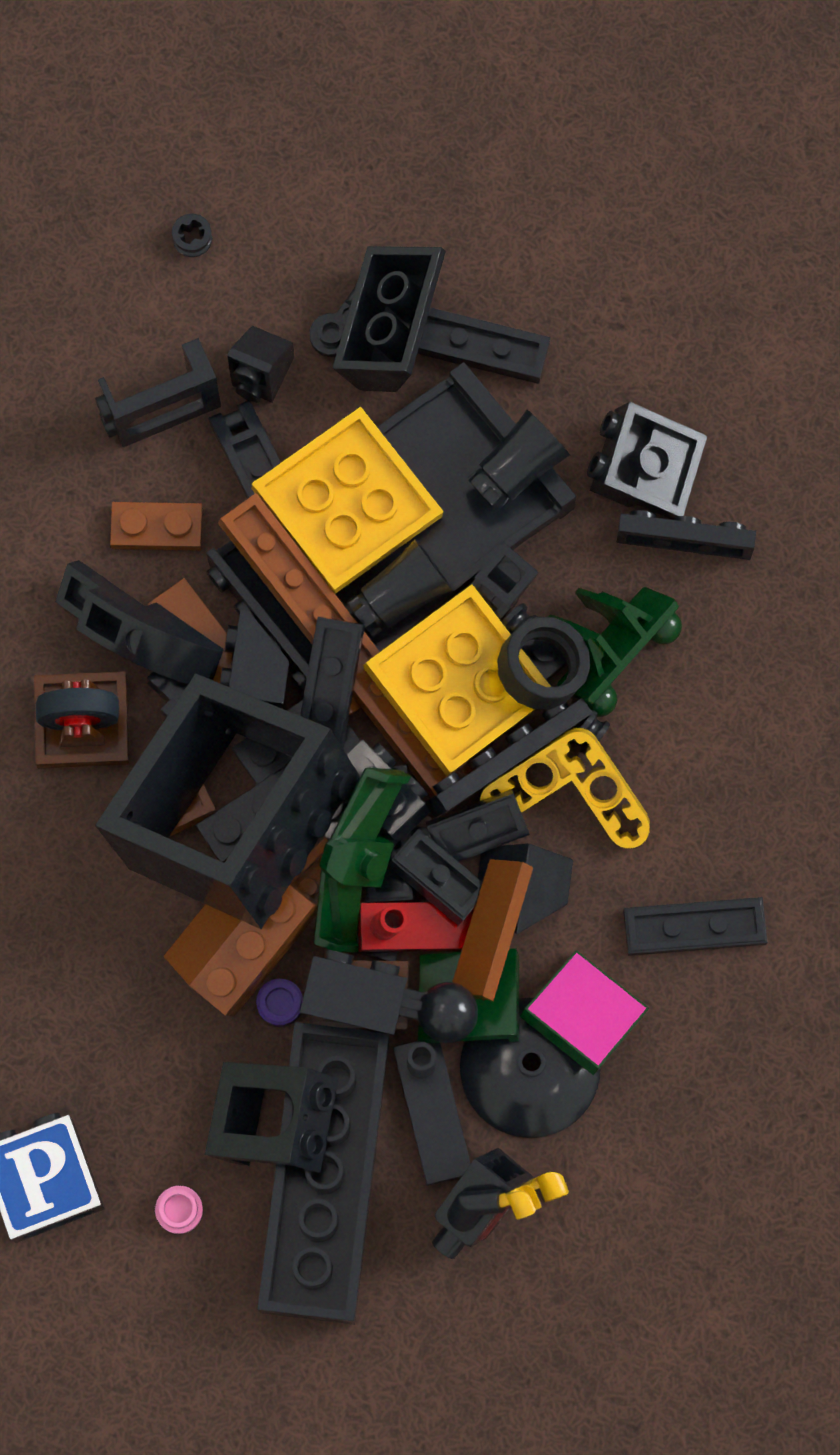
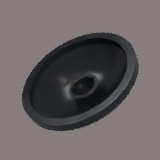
M519 998V1042H510L509 1039L465 1041L460 1060L461 1083L472 1108L493 1128L508 1135L522 1138L546 1137L563 1131L575 1123L586 1112L593 1101L598 1089L601 1071L599 1069L593 1076L520 1017L523 1010L534 998ZM533 1055L539 1059L540 1067L536 1071H528L523 1067L522 1060L526 1056Z

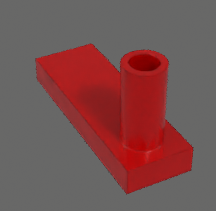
M431 902L360 903L358 920L359 952L462 951L475 907L458 926Z

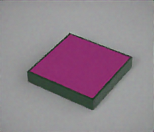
M576 950L527 1005L520 1017L594 1076L643 1018L649 1007Z

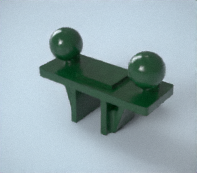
M643 587L628 603L603 591L597 594L578 588L575 594L585 607L600 613L610 623L601 634L569 620L551 614L548 616L570 624L583 637L589 649L590 670L586 682L575 692L573 697L577 699L583 698L590 710L594 709L597 712L596 717L607 716L615 709L617 694L610 684L650 639L655 643L665 645L674 642L679 637L682 623L679 616L675 613L679 605L674 598ZM568 671L558 681L557 686L561 685L566 680Z

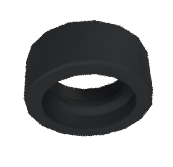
M535 617L523 622L502 644L497 659L498 676L505 690L518 703L532 709L550 710L565 704L586 682L590 670L589 649L583 637L570 624L554 617ZM544 640L553 644L562 652L568 664V675L561 685L544 687L533 682L524 673L519 663V652L527 641Z

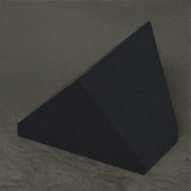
M530 843L502 845L481 853L478 879L482 882L490 859L519 861L533 867L514 931L516 934L568 904L573 859Z

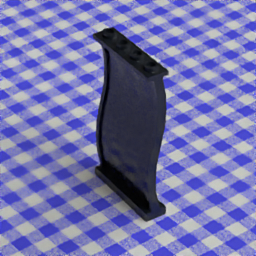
M464 362L453 369L447 379L416 398L377 427L444 512L442 518L338 591L336 596L357 623L362 624L347 601L355 594L362 592L360 587L392 563L414 539L426 550L453 589V591L430 601L412 612L391 628L386 626L384 630L374 637L365 628L364 632L380 652L474 581L477 573L503 543H506L514 550L558 518L562 519L575 508L576 495L553 468L530 484L513 501L509 498L507 503L498 511L467 480L473 472L481 468L478 464L505 438L515 426V422ZM232 541L217 550L212 548L207 552L208 563L211 567L206 571L208 577L221 593L229 589L238 600L234 605L238 615L240 610L249 611L289 660V665L294 670L289 676L298 690L304 695L313 645Z

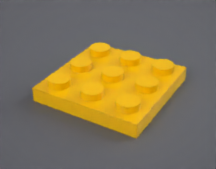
M359 407L254 481L251 486L252 491L258 494L335 594L442 518L444 512L362 407Z
M473 584L362 666L446 776L450 775L535 710L518 703L505 690L498 676L497 659L502 644L511 634ZM521 648L519 663L524 673L533 682L544 687H551Z

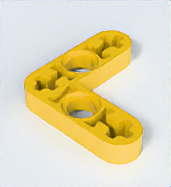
M573 728L564 732L485 785L480 796V801L494 796L493 790L498 789L500 793L513 789L516 783L510 778L517 775L521 788L530 795V797L523 799L521 791L514 794L520 810L523 812L572 781L616 845L623 848H635L645 842L649 834L650 820L646 811L596 736L584 728ZM573 739L578 744L587 742L590 745L586 750V756L592 766L598 759L604 764L593 768L583 779L578 774L585 771V765L578 756L572 758L567 756V753L570 751L569 741ZM544 763L552 770V781L543 787L534 786L527 779V769L532 764ZM600 776L612 778L617 785L616 794L608 800L597 799L590 790V785L595 778ZM623 798H626L629 802L622 805V811L630 821L636 818L641 821L637 825L638 834L634 837L628 831L622 834L617 831L621 827V819L615 810L610 816H606L604 811L615 808Z

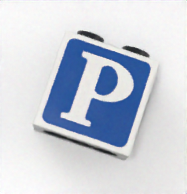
M53 1113L41 1117L33 1122V1129L20 1134H16L15 1130L0 1133V1212L8 1235L15 1243L105 1209L75 1123L69 1115L61 1118L60 1113Z

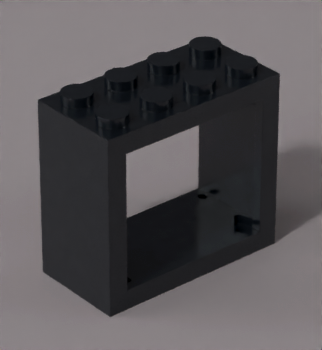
M195 674L95 826L129 870L262 929L268 918L280 907L282 896L294 877L303 871L307 857L318 839L323 837L329 830L332 817L342 801L353 792L359 774L330 728ZM237 733L292 756V759L226 862L223 863L171 840L169 836Z

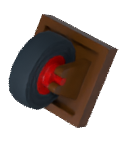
M126 671L34 675L35 758L38 769L129 764Z

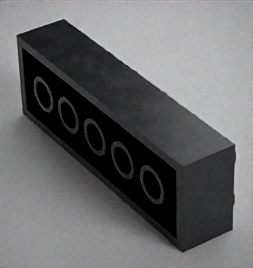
M299 1022L294 1024L289 1066L305 1067L338 1078L321 1172L317 1173L296 1166L276 1164L257 1309L262 1314L355 1325L390 1043L389 1033ZM287 1092L285 1093L280 1134L287 1129L293 1117L294 1105Z

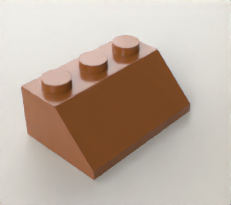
M291 882L282 896L280 907L268 918L262 929L205 904L163 957L191 988L225 1016H235L316 917L317 902L294 882Z

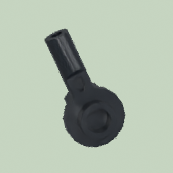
M356 286L337 313L324 314L312 323L310 342L319 354L327 357H336Z

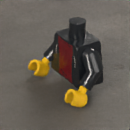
M499 1148L475 1158L434 1215L435 1219L443 1227L433 1239V1246L444 1256L455 1259L465 1245L473 1247L485 1240L510 1209H512L517 1220L535 1213V1210L540 1209L542 1205L535 1190L540 1189L545 1202L567 1195L569 1191L564 1177L560 1173L549 1172L535 1178Z

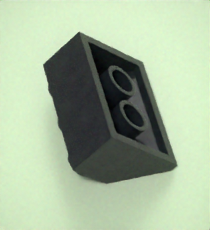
M367 246L333 364V369L357 389L362 391L397 392L411 376L446 253L442 247Z

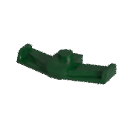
M369 767L364 769L330 840L325 844L321 857L314 944L337 952H359V943L356 942L362 886L381 887L394 843L377 835L402 785L408 784L411 778L409 774L394 769Z

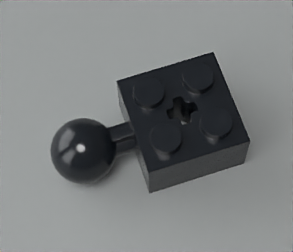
M325 949L323 958L313 956L300 1013L393 1035L398 1016L418 1020L421 1028L430 1038L442 1043H454L464 1039L473 1031L477 1023V1002L472 993L460 984L442 982L430 987L426 992L405 988L407 978L398 976L400 966L372 960L370 969L352 965L353 955Z

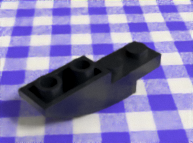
M80 560L67 564L55 602L79 618L76 627L78 631L129 661L179 682L189 684L195 674L211 680L214 679L224 651L223 648L157 602L144 606Z

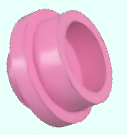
M173 1186L166 1189L157 1199L155 1214L159 1224L165 1230L174 1234H184L193 1230L201 1221L203 1205L200 1197L194 1190L186 1186Z

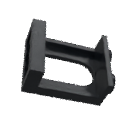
M199 338L182 345L187 369L186 374L116 403L105 378L98 379L102 395L96 397L95 401L109 438L117 435L122 447H126L221 407L217 379ZM195 394L198 397V400L127 428L132 422L144 415Z
M223 1062L205 1155L239 1165L250 1166V1162L296 1166L320 1173L326 1150L332 1109L335 1103L338 1078L305 1067ZM264 1090L285 1091L291 1097L294 1105L290 1125L278 1136H256Z

